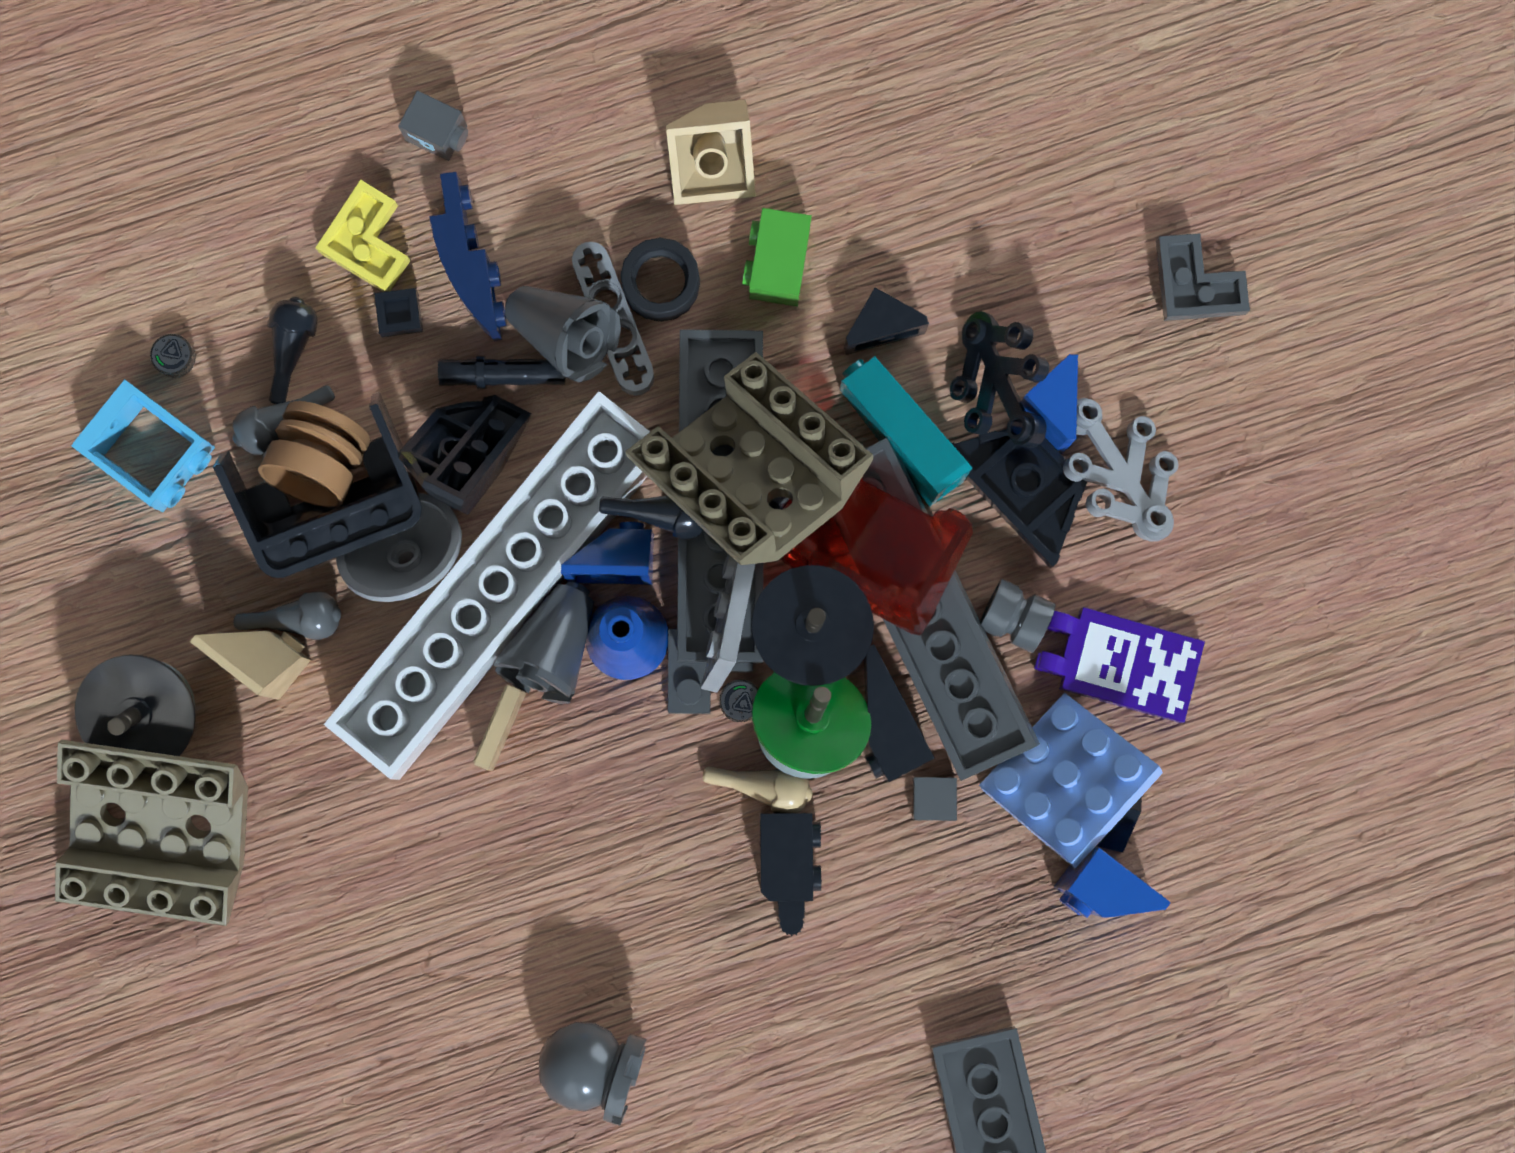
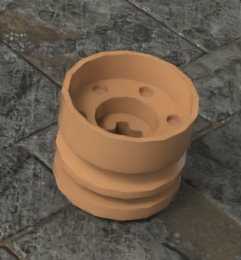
M305 401L290 402L282 415L284 420L278 424L275 430L278 438L281 440L272 441L268 445L257 470L260 476L271 486L297 500L319 507L338 508L344 503L354 480L349 470L357 469L363 460L361 455L367 450L371 442L369 434L359 424L333 409Z

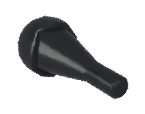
M292 297L289 300L277 302L269 314L267 326L272 328L274 376L269 401L273 404L286 402L292 372L309 337H315L318 320L316 312L299 297Z
M668 495L636 500L604 496L600 498L599 512L601 514L632 517L670 531L674 537L680 539H693L703 532V529Z

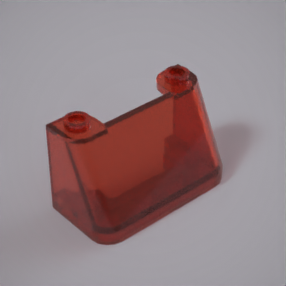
M861 478L844 507L780 559L790 568L818 565L829 567L845 574L861 588L873 614L911 634L919 636L922 635L929 624L973 534L969 519L955 509L948 508L947 511L937 510L933 516H930L863 481V478ZM790 499L787 501L783 509L791 505L792 501Z

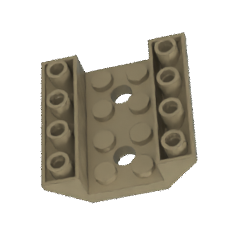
M755 352L724 376L727 396L671 438L658 426L625 451L626 456L740 565L773 562L782 558L844 507L873 461L872 453ZM720 445H729L734 448V451L725 457L716 456L712 453ZM776 497H786L792 501L789 507L782 510L773 509L769 506L771 500Z
M60 740L57 751V784L71 785L69 848L56 862L55 901L226 926L230 920L245 858L248 785L236 764ZM107 803L120 805L125 811L126 817L124 819L113 817L107 810ZM201 815L210 822L211 830L202 831L196 828L192 823L191 816Z

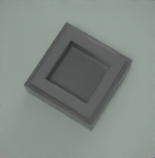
M913 777V820L957 821V778Z

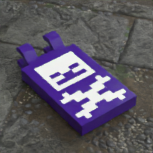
M1085 607L1080 608L1078 618L1063 612L1054 611L1047 630L1068 635L1064 655L1061 657L1045 651L1038 653L1034 666L1035 670L1062 677L1060 690L1177 723H1185L1205 641Z

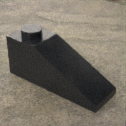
M874 644L871 645L864 658L865 701L868 706V713L871 716V732L866 745L870 753L865 755L864 758L875 779L882 776L885 782L889 783L935 758Z

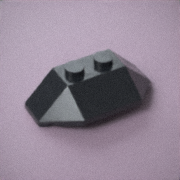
M496 395L483 397L482 401H466L436 408L403 446L398 458L430 496L469 515L502 472L532 413Z

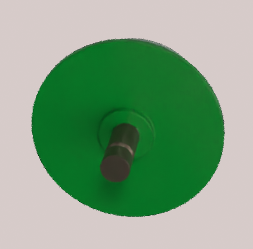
M773 673L762 683L753 701L752 723L760 747L766 758L776 768L788 775L812 779L841 770L853 763L861 755L868 743L871 732V716L868 712L867 703L859 690L845 677L827 685L805 686L790 682Z

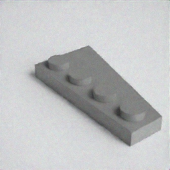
M729 554L723 567L722 578L726 579L724 592L719 593L715 606L714 617L717 618L715 630L712 631L707 645L706 657L708 659L701 689L715 693L719 691L736 664L755 564L740 565Z

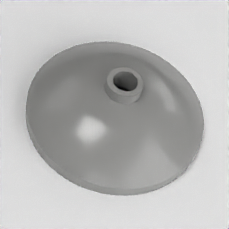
M419 493L422 503L421 516L413 527L336 557L338 571L346 585L357 595L378 602L405 600L433 587L450 571L461 548V527L452 509L446 503L428 494Z

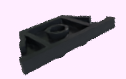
M1007 429L998 432L992 431L959 443L953 442V446L972 467V470L966 477L971 485L1050 569L1056 565L1087 481L1075 482L1065 476L1063 465L1066 459L1046 438H1044L1039 446L1027 448L1014 444L1007 434Z

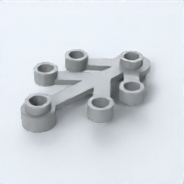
M1088 398L1077 400L1076 434H1087L1109 469L1093 465L1087 455L1076 453L1067 459L1063 465L1065 476L1071 481L1078 482L1084 480L1124 492L1132 505L1115 501L1113 494L1107 489H1098L1087 497L1086 508L1095 517L1109 516L1132 523L1134 532L1144 540L1152 542L1163 540L1172 532L1174 526L1173 515L1165 505L1169 477L1178 469L1177 458L1172 453L1163 451L1150 460L1149 470L1153 476L1149 494L1147 495L1140 484L1146 443L1156 432L1154 422L1148 417L1140 416L1128 425L1127 436L1129 442L1125 460L1101 423L1102 410L1100 405ZM1082 409H1085L1090 414L1091 419L1084 416ZM1137 425L1144 428L1145 436L1139 434ZM1159 460L1167 464L1168 471L1160 467ZM1073 462H1077L1082 466V473L1074 469ZM1096 497L1104 501L1105 509L1100 508L1096 504ZM1151 514L1156 517L1159 525H1155L1151 521Z

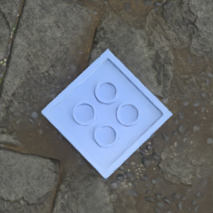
M1064 692L1032 727L1040 744L999 763L979 786L983 792L1073 868H1076L1163 772L1158 764Z

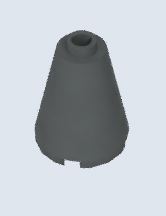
M521 286L507 298L505 305L507 321L566 378L576 382L592 379L607 365L602 360L608 350L615 352L618 346L621 332L620 316L616 310L612 309L602 300L531 286Z
M567 581L566 585L557 584L498 655L494 663L496 673L510 684L529 693L531 688L544 692L541 699L558 704H569L575 694L594 607V601L589 597L590 591L583 585L573 581Z

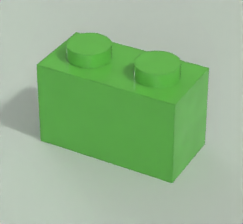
M762 208L760 221L752 220L749 245L756 246L754 261L746 260L742 282V285L750 286L749 299L798 307L812 215Z

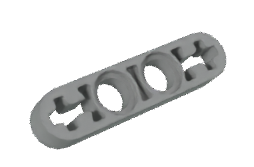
M585 242L579 245L573 252L572 264L584 297L595 299L597 293L602 290H611L617 295V304L612 309L616 310L619 314L621 327L630 330L633 337L628 346L616 348L615 352L608 350L607 356L621 389L629 395H643L653 386L655 378L649 356L606 249L599 243ZM587 254H592L595 259L602 258V260L597 262L602 280H598L595 283L589 267H580V265L585 263L584 256ZM608 275L611 277V279H604ZM587 283H593L590 287L586 286ZM637 350L641 353L640 355H632ZM630 355L633 356L638 371L646 370L647 372L642 375L643 383L635 385L633 380H624L625 377L629 376L625 357ZM616 358H624L619 363L615 360Z

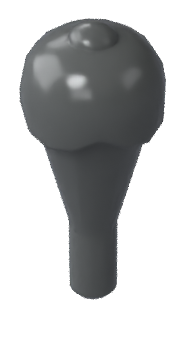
M325 385L300 399L258 409L256 406H250L237 414L233 420V441L238 447H243L250 454H264L272 441L280 439L275 430L278 424L284 420L282 415L290 402L305 401L323 406L333 401L335 395L330 386Z
M310 592L303 594L299 600L265 612L236 614L233 623L237 630L268 628L300 634L305 638L320 640L330 637L335 633L341 619V610L331 595L325 592Z

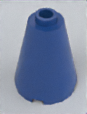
M634 596L616 597L603 603L592 614L586 639V649L594 665L606 675L620 680L641 678L652 673L664 660L668 650V626L662 613L650 602ZM629 626V633L625 637L615 636L620 628Z

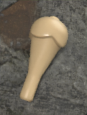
M708 766L704 769L703 781L705 783L738 790L771 806V810L774 813H799L812 798V789L809 787L808 779L794 777L781 770L735 772Z

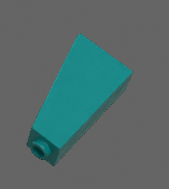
M876 356L866 363L859 359L842 373L845 379L841 381L840 391L879 442L888 438L902 460L916 490L929 507L964 482L972 470L970 464Z

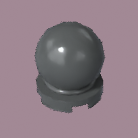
M574 1022L547 1038L540 1051V1083L549 1098L564 1108L586 1112L601 1106L605 1110L603 1121L621 1126L628 1106L625 1104L630 1086L635 1087L647 1039L630 1034L626 1044L621 1043L619 1045L611 1031L596 1023Z

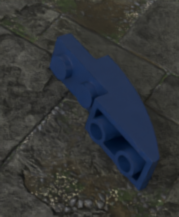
M457 172L440 174L446 214L429 216L440 260L451 284L473 319L493 341L502 340L500 327L507 326L504 303L503 301L496 302L494 287L501 286L497 261L490 262L485 249L474 250L479 249V242L475 224L468 225L466 210L473 209L469 184L462 185Z

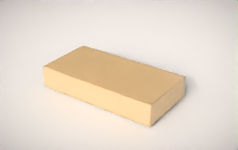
M510 685L504 687L473 760L475 762L474 765L489 771L494 770L526 692Z

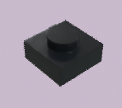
M416 288L374 293L378 329L382 338L423 332L419 293Z

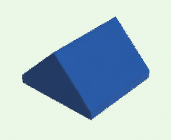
M1069 354L1043 381L1034 386L1021 400L1026 412L1037 414L1044 418L1047 426L1045 438L1061 455L1076 440L1078 355Z

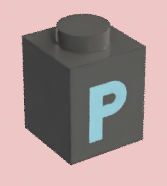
M416 91L398 125L405 141L447 161L450 160L454 151L459 152L462 149L468 136L467 124L461 111L420 91Z

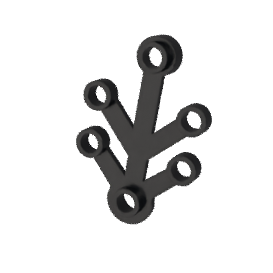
M982 311L973 313L966 320L962 329V343L967 349L962 375L957 376L951 382L950 396L954 400L964 403L973 401L978 392L976 378L981 359L985 365L976 408L970 409L964 418V427L968 432L978 435H985L989 432L993 422L991 413L997 391L1009 417L1007 434L1012 442L1027 448H1035L1043 442L1047 430L1044 418L1040 415L1026 412L1009 375L1022 376L1026 380L1037 383L1043 381L1049 373L1047 359L1034 354H1029L1023 359L1000 356L995 347L997 343H1006L1009 347L1015 349H1027L1031 345L1034 336L1030 326L1019 322H1013L1008 327L999 326L992 315Z

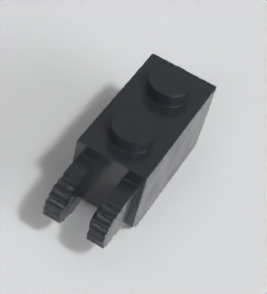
M760 813L761 893L769 901H778L779 928L782 929V933L785 932L786 935L790 934L791 936L797 935L798 932L801 933V929L804 928L805 901H813V891H821V865H813V848H821V822H813L812 813Z

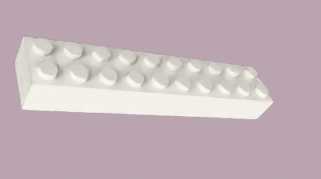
M598 391L323 725L389 779L400 780L491 669L498 655L553 588L563 581L564 576L561 574V564L599 537L616 516L599 512L600 498L604 496L630 499L648 477L626 456L625 451L650 433V431Z

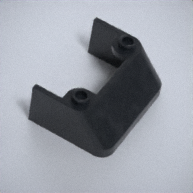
M380 392L371 396L369 404L382 435L370 442L363 455V462L369 477L352 483L344 503L338 508L319 507L306 502L291 506L287 495L267 482L246 488L229 450L219 455L213 465V469L256 562L265 574L275 578L290 576L410 529L419 521L422 509L421 499L413 475L398 458L403 445Z

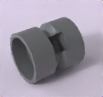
M1001 579L984 610L980 622L985 632L999 637L1008 633L1010 634V643L1029 653H1034L1049 626L1056 604L1036 594L1024 599L1023 591L1019 589V586Z

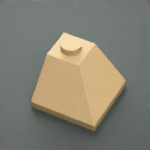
M746 100L704 104L666 125L674 205L756 197L750 120Z
M270 631L195 635L190 641L254 693L280 700L311 661L301 653L305 645L286 631L281 636Z

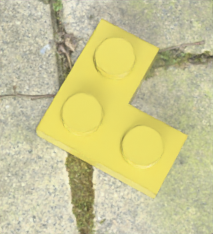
M362 180L359 181L315 247L320 254L382 292L392 290L410 262L407 255L377 238L398 207L396 201Z

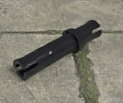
M485 355L476 356V359H439L438 361L439 386L477 385V389H486L487 385H565L566 377L547 359L496 360L486 359Z

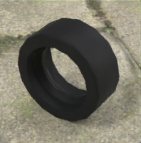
M661 237L645 240L632 248L623 261L620 276L625 298L633 311L645 319L659 322L677 319L688 312L696 301L700 287L697 261L689 249L676 240ZM661 256L671 258L684 271V288L679 296L670 302H650L637 289L636 277L638 270L644 262L651 258Z

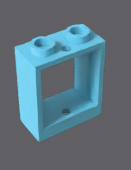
M125 379L71 445L150 507L162 513L167 507L172 508L181 500L185 493L184 486L194 474H200L208 466L212 458L210 453L215 448V446ZM143 407L192 443L154 492L105 456Z

